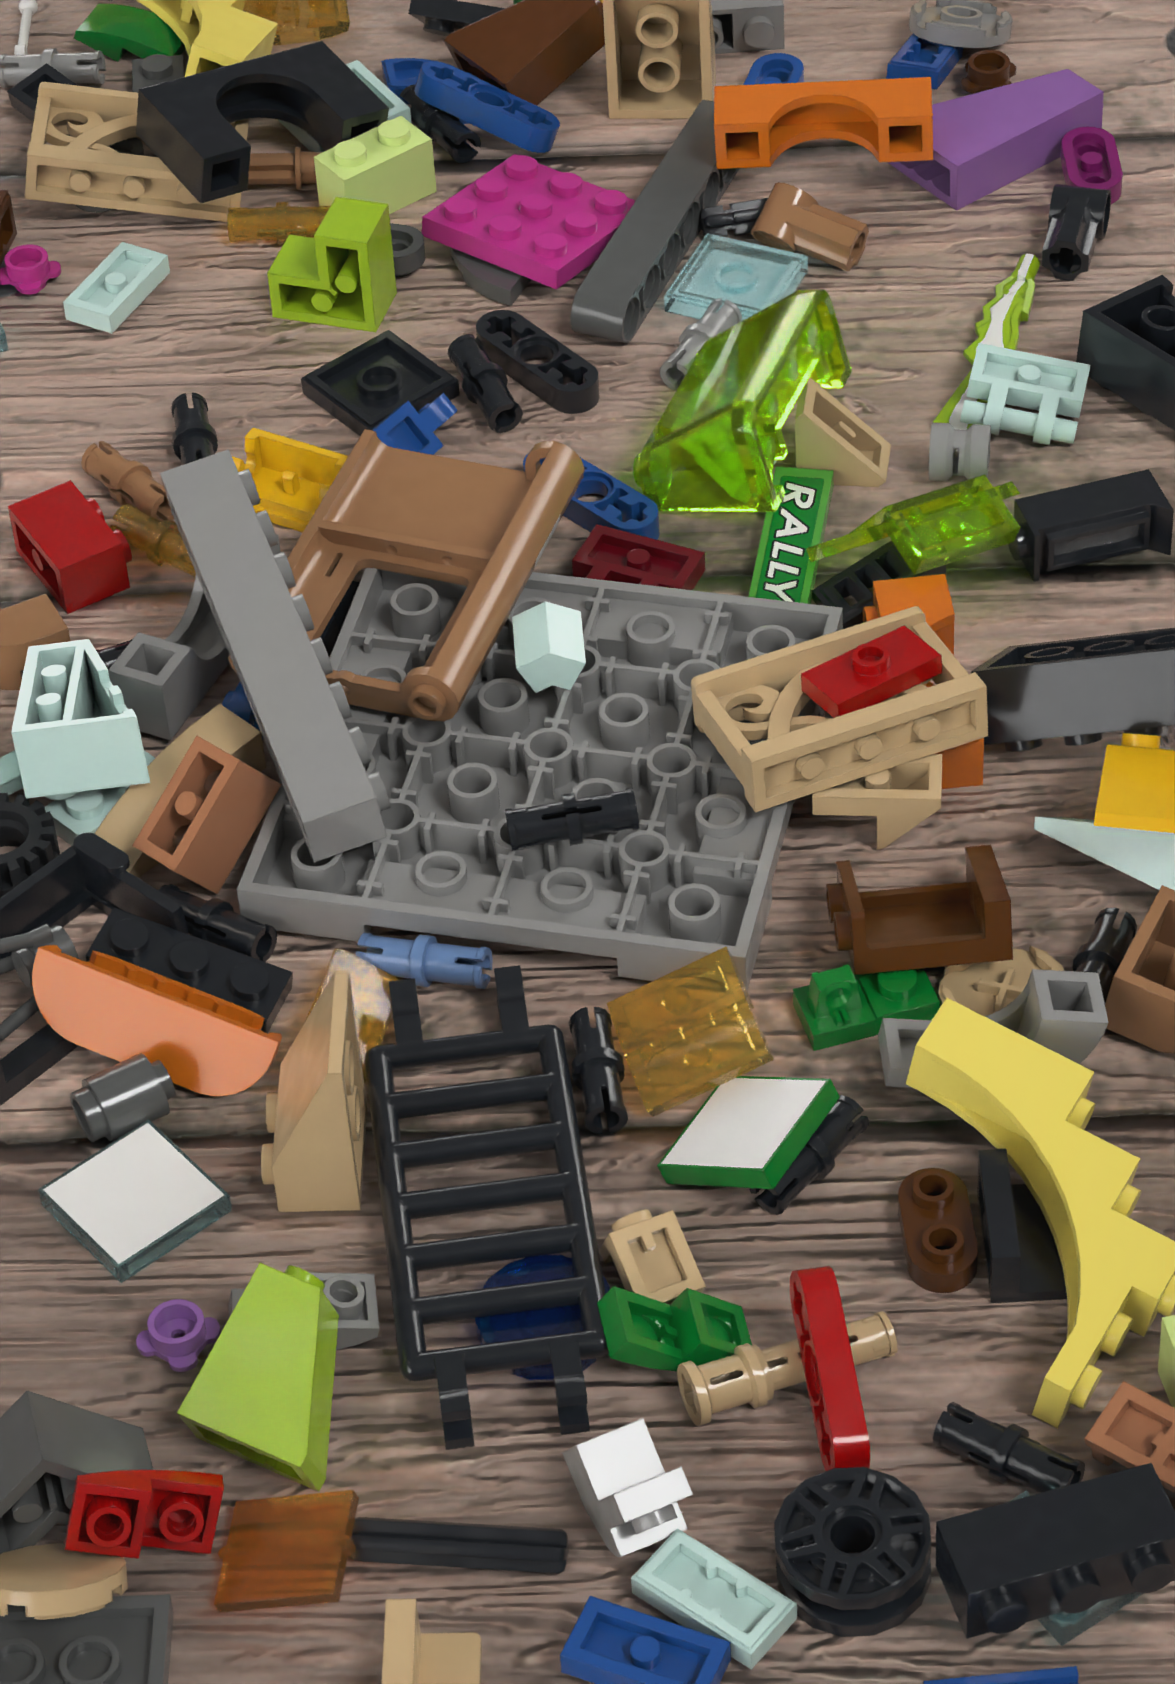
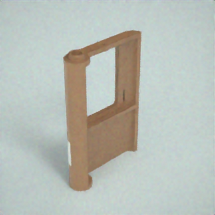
M364 429L287 558L296 583L295 587L288 589L291 597L303 595L313 621L314 629L307 631L309 639L313 640L322 635L356 574L364 568H375L459 584L467 588L424 667L420 666L411 669L402 683L356 675L347 670H333V673L325 675L328 684L340 681L350 705L429 721L452 719L463 703L583 479L585 469L578 454L565 444L556 441H542L535 444L526 457L524 472L393 448L381 442L377 437L376 431ZM545 458L541 465L540 459ZM229 655L228 660H229V662H230V665H231V667L233 668V670L236 672L235 667H234V665H233V663H232V660H231V658H230V655Z

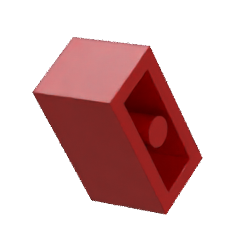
M71 480L8 506L16 551L67 614L130 588L126 563L132 561V553L126 537L119 529L112 531L105 522L102 510L96 500L92 497L86 499Z

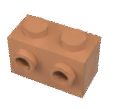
M197 735L132 846L172 871L218 894L282 784Z

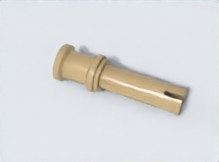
M883 1311L846 1324L854 1366L882 1357H892L897 1353L896 1335L890 1319ZM798 1339L760 1350L757 1345L751 1346L746 1343L735 1347L734 1355L696 1366L692 1361H687L679 1364L677 1368L680 1393L688 1415L696 1426L711 1422L712 1414L749 1403L754 1409L767 1405L768 1400L773 1399L774 1391L806 1381Z

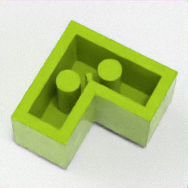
M335 197L314 234V238L289 234L267 272L272 316L274 318L377 332L397 294L388 204Z

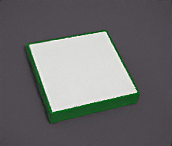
M724 1076L657 1167L667 1184L774 1189L840 1096L831 1079Z

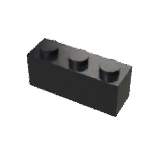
M1152 1463L937 1521L935 1566L966 1639L989 1632L996 1634L1008 1633L1032 1620L1061 1612H1083L1100 1601L1133 1592L1151 1593L1175 1581V1511Z

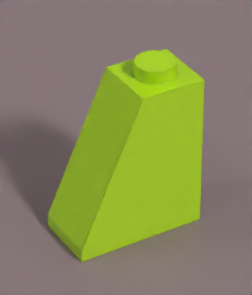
M259 1263L177 1414L198 1439L319 1492L326 1480L339 1314L323 1292L325 1284L313 1274L292 1265H288L285 1272H281Z

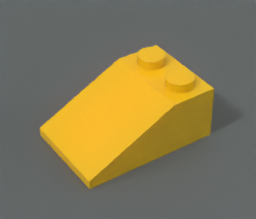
M1122 733L1121 745L1107 744L1095 809L1094 826L1175 833V750L1160 748L1161 736Z

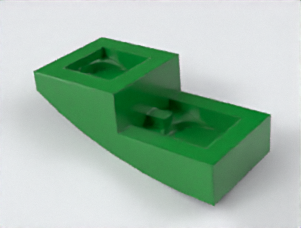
M98 4L79 26L74 35V39L96 51H102L104 55L117 62L120 61L127 51L143 59L155 54L166 56L181 55L186 49L172 28L154 12L126 5Z
M613 1286L597 1302L609 1356L611 1359L677 1372L678 1365L681 1363L692 1361L696 1366L734 1355V1349L739 1345L748 1343L752 1346L742 1306L686 1288L670 1305Z

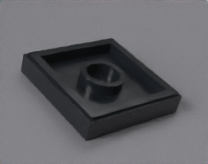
M390 330L381 333L301 378L303 394L359 436H361L364 429L372 430L396 408L407 401L418 412L426 404L432 403L442 393L450 401L460 396L459 380Z

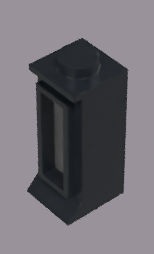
M1147 469L1015 499L1014 525L1007 527L1008 546L1014 560H1022L1034 582L1039 581V575L1042 573L1147 549L1171 555L1174 510L1152 473Z

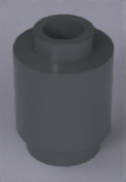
M140 1053L82 1080V1088L70 1093V1101L80 1126L91 1142L103 1137L112 1141L147 1123L170 1113L168 1099L174 1097L176 1093L173 1082L162 1062L156 1060L150 1063L146 1056Z

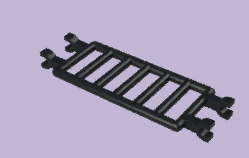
M520 965L494 968L497 1005L502 1030L423 1040L415 978L389 981L396 1043L374 1046L366 1052L365 1056L399 1368L403 1377L409 1381L437 1379L446 1450L475 1446L466 1375L551 1364L561 1435L589 1432L587 1392L581 1360L602 1358L609 1354L597 1302L606 1292L564 1036L561 1029L555 1025L547 1024L529 1027ZM538 1052L540 1054L543 1074L395 1092L394 1070ZM547 1101L550 1123L401 1141L399 1119ZM555 1150L558 1173L407 1192L406 1168ZM563 1201L565 1225L413 1243L411 1219ZM571 1252L574 1277L420 1297L418 1271ZM579 1305L583 1331L426 1351L423 1325Z

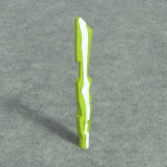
M1023 254L1019 258L1011 276L995 286V298L983 306V320L975 323V332L978 339L963 351L964 357L972 365L978 343L1016 350L1019 342L1018 327L1021 321H1028L1035 295L1034 279L1040 267V260L1035 255ZM972 369L933 423H950L954 429L967 430L973 425L960 422L964 400L986 404L988 401L967 397ZM955 448V454H956L958 457H959V448Z

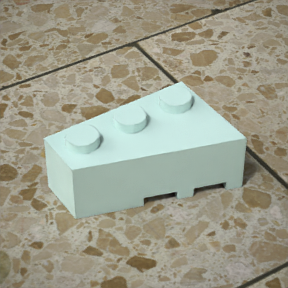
M84 639L29 646L11 731L26 799L45 796L51 800H61L83 791L150 783L137 716L132 708L127 709L118 685L113 686L111 683L108 669L90 640Z

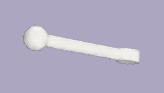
M20 0L18 4L22 18L18 45H15L14 48L15 55H28L27 47L31 19L38 10L36 0Z

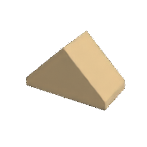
M810 377L802 381L795 416L796 468L834 470V485L879 487L885 483L891 444Z

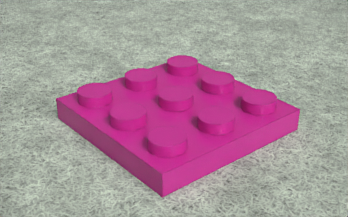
M514 154L422 217V235L557 290L599 258L635 203V200L628 198L620 191L607 190L583 181L576 174L560 172L539 164L532 157Z

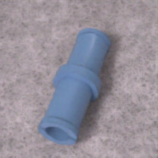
M363 933L358 940L357 945L359 947L367 948V953L356 951L355 965L358 974L415 978L416 986L429 987L434 981L485 989L490 981L489 975L482 974V969L492 971L493 957L489 947L481 946L476 948L437 943L435 936L419 934L415 940Z

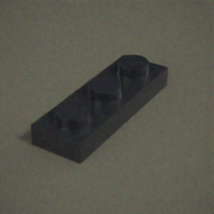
M113 907L86 954V962H89L92 950L105 953L251 1010L265 1018L261 1028L265 1033L269 1032L292 989L293 972L115 907Z

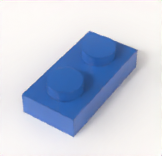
M589 1596L560 1654L561 1672L594 1684H720L731 1661V1642Z

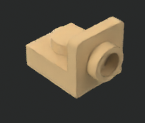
M644 1209L626 1215L611 1225L613 1232L608 1234L599 1251L605 1264L614 1262L625 1290L669 1305L686 1288L703 1292L706 1287L673 1210L652 1217L650 1210Z

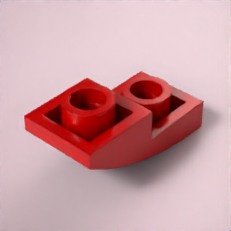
M119 1470L77 1475L64 1542L65 1550L139 1559L141 1546L211 1554L224 1491L223 1476L221 1474L175 1470Z

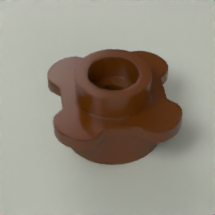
M978 51L972 54L965 64V71L968 74L967 77L961 80V88L968 93H978L1012 84L1010 78L1016 75V66L1010 62L1006 54L1000 51Z

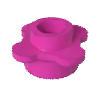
M27 244L17 246L5 255V268L0 269V284L15 286L16 290L22 294H35L46 286L49 279L56 278L61 274V265L57 261H49L47 251L38 245Z

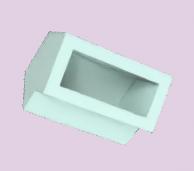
M545 601L513 616L512 623L517 671L535 693L552 685L571 690L586 664L581 611Z

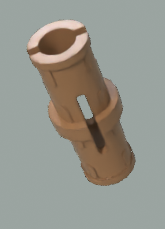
M99 441V447L93 443L86 449L82 456V469L85 473L104 484L109 489L110 496L116 502L123 506L130 505L150 520L152 524L159 527L163 526V520L166 524H169L174 519L164 486L154 480L148 467L139 461L126 459L105 441Z

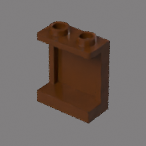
M992 846L965 847L966 882L858 892L850 860L836 861L837 883L826 884L828 916L830 923H834L837 951L849 952L854 974L1013 960L1011 899Z

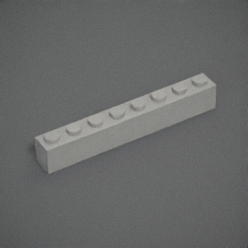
M228 449L161 472L160 475L171 513L314 863L387 837L380 811L391 808L384 783L378 771L369 775L365 771L363 764L371 762L365 739L359 726L348 729L344 719L352 717L345 692L340 681L328 684L325 675L333 673L328 653L321 637L310 640L307 631L314 629L308 606L302 594L294 597L290 595L288 589L296 586L295 579L285 552L273 555L270 548L278 545V541L268 512L263 510L256 513L253 508L254 505L260 504V498L249 469L238 472Z

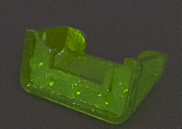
M824 289L797 290L712 336L704 343L644 445L642 452L638 453L634 460L633 475L635 483L638 487H641L643 495L656 503L658 511H777L785 496L783 485H773L774 460H784L788 454L781 431L783 424L809 377L815 382H819L823 389L843 388L852 373L829 294Z

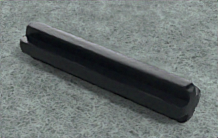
M358 1517L353 1520L349 1534L350 1556L353 1560L362 1562L559 1574L565 1571L569 1553L567 1532L562 1529Z

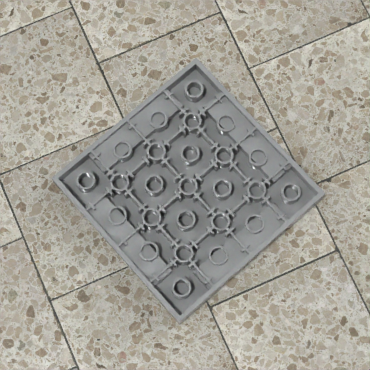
M366 568L329 658L332 670H347L356 675L402 683L411 669L420 666L424 667L467 587L391 571ZM532 572L463 703L452 719L429 721L349 704L352 717L344 719L348 729L356 726L360 727L371 758V762L363 764L367 775L379 772L390 801L391 808L380 811L387 837L314 863L283 785H281L272 800L236 890L240 915L264 925H271L277 931L358 941L363 933H370L372 926L617 958L619 977L747 994L772 904V880L795 800L759 812L753 810L745 798L743 785L707 735L701 733L694 724L691 680L697 675L842 630L843 608ZM545 601L581 611L586 664L571 690L552 685L535 693L517 671L512 623L513 616ZM810 699L798 716H823L825 710ZM746 719V720H743V721H740V722H744V723H755V722H751V721H749V720H747V719ZM767 739L748 740V742L752 745ZM633 788L639 818V829H627L583 837V844L570 846L569 840L518 848V850L512 851L505 809L515 810L561 802V795L574 793L576 799Z

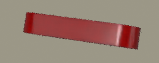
M830 1266L794 1270L790 1276L791 1307L825 1471L833 1468L865 1467L869 1469L870 1443L836 1276Z

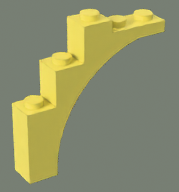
M946 998L915 1046L906 1085L949 1108L978 1130L995 1148L1007 1149L1008 1162L1023 1179L1037 1201L1053 1234L1063 1267L1067 1293V1336L1065 1344L1043 1380L1032 1415L1058 1429L1072 1404L1083 1410L1089 1402L1103 1372L1094 1367L1102 1351L1114 1357L1129 1329L1144 1337L1158 1313L1164 1316H1171L1175 1310V1241L1129 1218L1141 1194V1190L1131 1185L1140 1158L1084 1130L1095 1108V1103L1086 1099L1094 1071Z

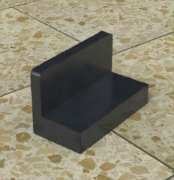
M1007 1149L978 1150L977 1197L991 1303L1067 1299L1063 1267L1053 1234L1040 1206L1026 1184H1011Z

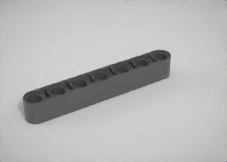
M702 100L578 288L571 309V328L575 333L629 343L701 231V210L706 207L717 206L740 168L717 169L714 101Z

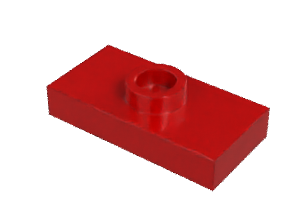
M904 625L801 673L802 692L835 718L878 704L941 674L942 655Z

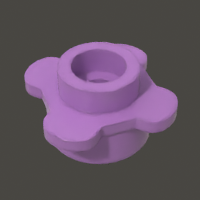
M184 1299L169 1300L158 1305L150 1313L147 1321L148 1330L138 1334L136 1345L141 1355L145 1357L155 1355L167 1361L173 1371L186 1372L197 1366V1356L206 1345L217 1341L221 1334L220 1324L215 1318H204L202 1310L191 1301Z

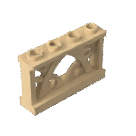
M41 82L39 84L31 140L27 152L25 199L239 223L242 192L200 203L159 157L119 153L108 147L123 140L139 138L136 134L138 93L52 82ZM249 118L230 123L247 141Z
M918 606L697 675L691 680L694 724L701 733L707 735L743 785L745 798L755 812L988 736L987 686L976 672L968 674L927 624L925 614ZM905 625L942 655V673L931 678L936 684L934 686H925L931 680L928 679L878 704L835 718L812 715L798 716L811 699L802 692L801 673ZM746 719H747V720H749V721H751V722H755V723H744V722H740V721H743V720H746ZM767 739L752 745L748 742V740Z

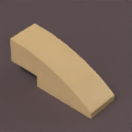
M220 703L190 725L160 752L147 766L150 783L130 785L94 833L129 856L130 865L126 871L138 878L159 864V862L132 845L197 735L259 772L266 769L261 731Z

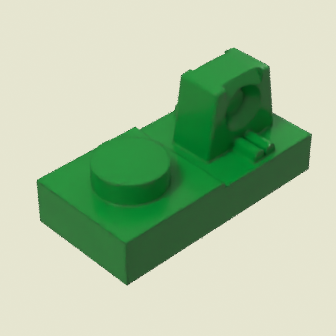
M846 964L843 967L819 973L818 971L814 972L811 975L810 985L793 989V1006L813 1051L877 1036L883 1018L932 1020L940 1008V1001L924 968L855 975L850 965Z

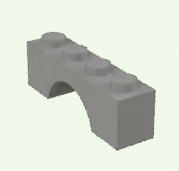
M277 534L278 545L270 547L273 555L281 552L279 535ZM197 574L188 606L174 631L165 640L138 632L108 670L110 681L113 686L118 685L127 709L132 708L135 712L140 731L168 740H172L230 663L228 660V650Z

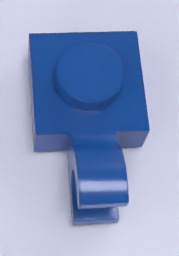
M444 393L432 403L426 404L418 412L407 401L396 408L374 427L372 431H376L377 437L387 446L434 455L444 446L434 434V431L458 410Z

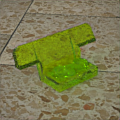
M984 474L885 506L849 534L806 548L811 563L890 537L914 575L1014 542L1021 527L1002 500L1018 495L1020 492L1012 481L993 487Z

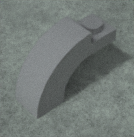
M1032 969L1027 985L1021 994L1006 1007L985 1016L1078 1064L1085 1060L1094 1050L1109 1023L1099 974L1093 972ZM882 1019L878 1033V1042L885 1086L910 1087L906 1085V1080L915 1046L932 1020Z

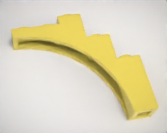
M136 0L168 24L183 42L189 56L185 77L271 54L278 23L243 11L246 0Z

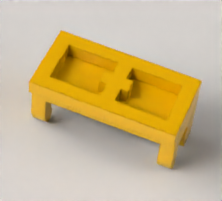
M254 427L245 436L246 464L243 459L232 456L238 472L249 469L260 498V504L253 506L255 512L258 513L266 510L272 523L299 532L305 530L348 458L344 454Z

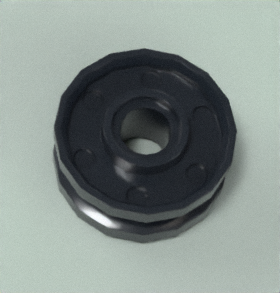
M865 1467L833 1468L805 1479L784 1499L774 1522L777 1587L781 1594L797 1603V1616L808 1625L840 1637L874 1636L901 1625L922 1605L931 1583L930 1517L913 1490L892 1475ZM856 1549L862 1551V1552H860V1553H850V1554L844 1552V1551H846V1550H856Z

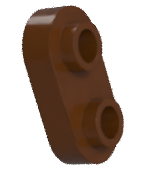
M925 1168L911 1173L902 1181L898 1190V1216L909 1275L918 1286L931 1292L951 1293L961 1290L973 1281L978 1267V1244L966 1185L954 1173L940 1168Z

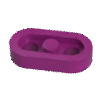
M1079 127L1067 132L1061 142V164L1066 185L1110 190L1111 204L1115 203L1122 194L1123 172L1113 135L1097 127Z

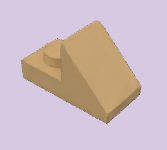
M932 754L813 793L812 814L877 816V850L884 849L941 809L942 754Z

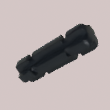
M768 198L729 204L730 209L723 210V205L702 209L700 223L705 238L709 240L724 238L728 236L727 231H734L735 236L751 233Z

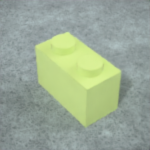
M403 116L387 120L378 127L350 140L342 141L335 147L314 156L319 208L325 214L335 197L388 204L389 214L437 192L432 139Z

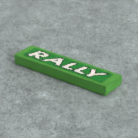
M776 466L748 597L811 604L812 590L815 585L834 488V470Z

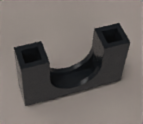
M323 41L139 89L136 134L160 158L200 203L247 191L251 145L230 123L248 118H271L285 121L306 131L327 151L338 143L350 140L387 121L389 107Z

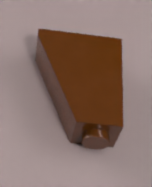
M522 0L452 32L444 39V42L460 70L470 72L479 79L537 106L605 45L603 3L600 0Z

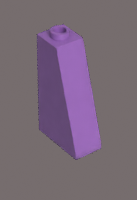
M1065 69L933 104V160L887 163L957 211L1060 158L1062 138L1070 130L1079 127H1097L1102 129L1104 92L1071 70Z

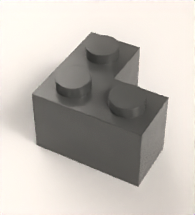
M26 1391L0 1417V1554L28 1546H35L57 1523L68 1525L77 1475L119 1470H153L143 1428Z

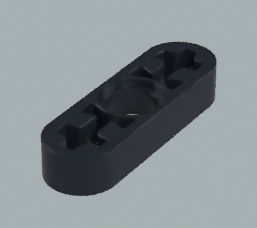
M496 310L486 313L479 318L476 323V335L480 338L490 360L500 365L506 375L554 409L563 413H583L597 405L600 398L599 378L597 369L591 363L514 311ZM537 358L550 360L542 364L525 363V361Z

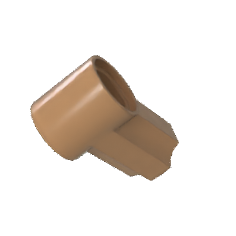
M780 182L775 183L751 230V234L756 240L774 251L787 255H793L796 251H799L848 272L854 265L858 264L865 250V243L869 233L867 224L822 207L805 191L793 185Z

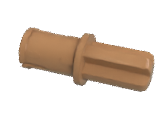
M295 147V153L250 154L248 184H296V189H302V184H317L314 156L322 152H301V147Z

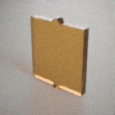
M346 1490L236 1501L227 1545L218 1552V1556L223 1563L214 1600V1606L219 1612L339 1602L347 1558L356 1550V1546L351 1539L359 1501L355 1491Z

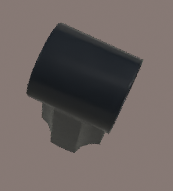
M1055 184L1050 202L1048 233L1042 249V266L1048 268L1053 273L1055 279L1074 281L1077 275L1089 270L1097 239H1104L1107 232L1111 206L1110 190Z

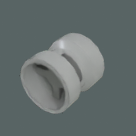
M932 422L929 447V480L948 481L952 476H965L969 482L988 483L991 425L973 424L967 430L954 429L950 423ZM955 448H959V457H955Z

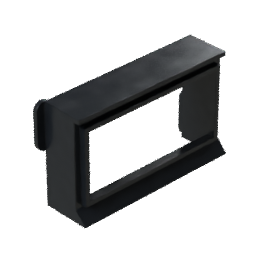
M89 832L78 835L71 847L0 898V939L24 934L45 924L49 927L56 924L64 927L92 905L108 915L113 907L186 934H188L182 905L126 871L130 865L129 856L98 835ZM13 951L0 954V959L11 956ZM47 1024L0 1060V1106L79 1045L66 1040Z

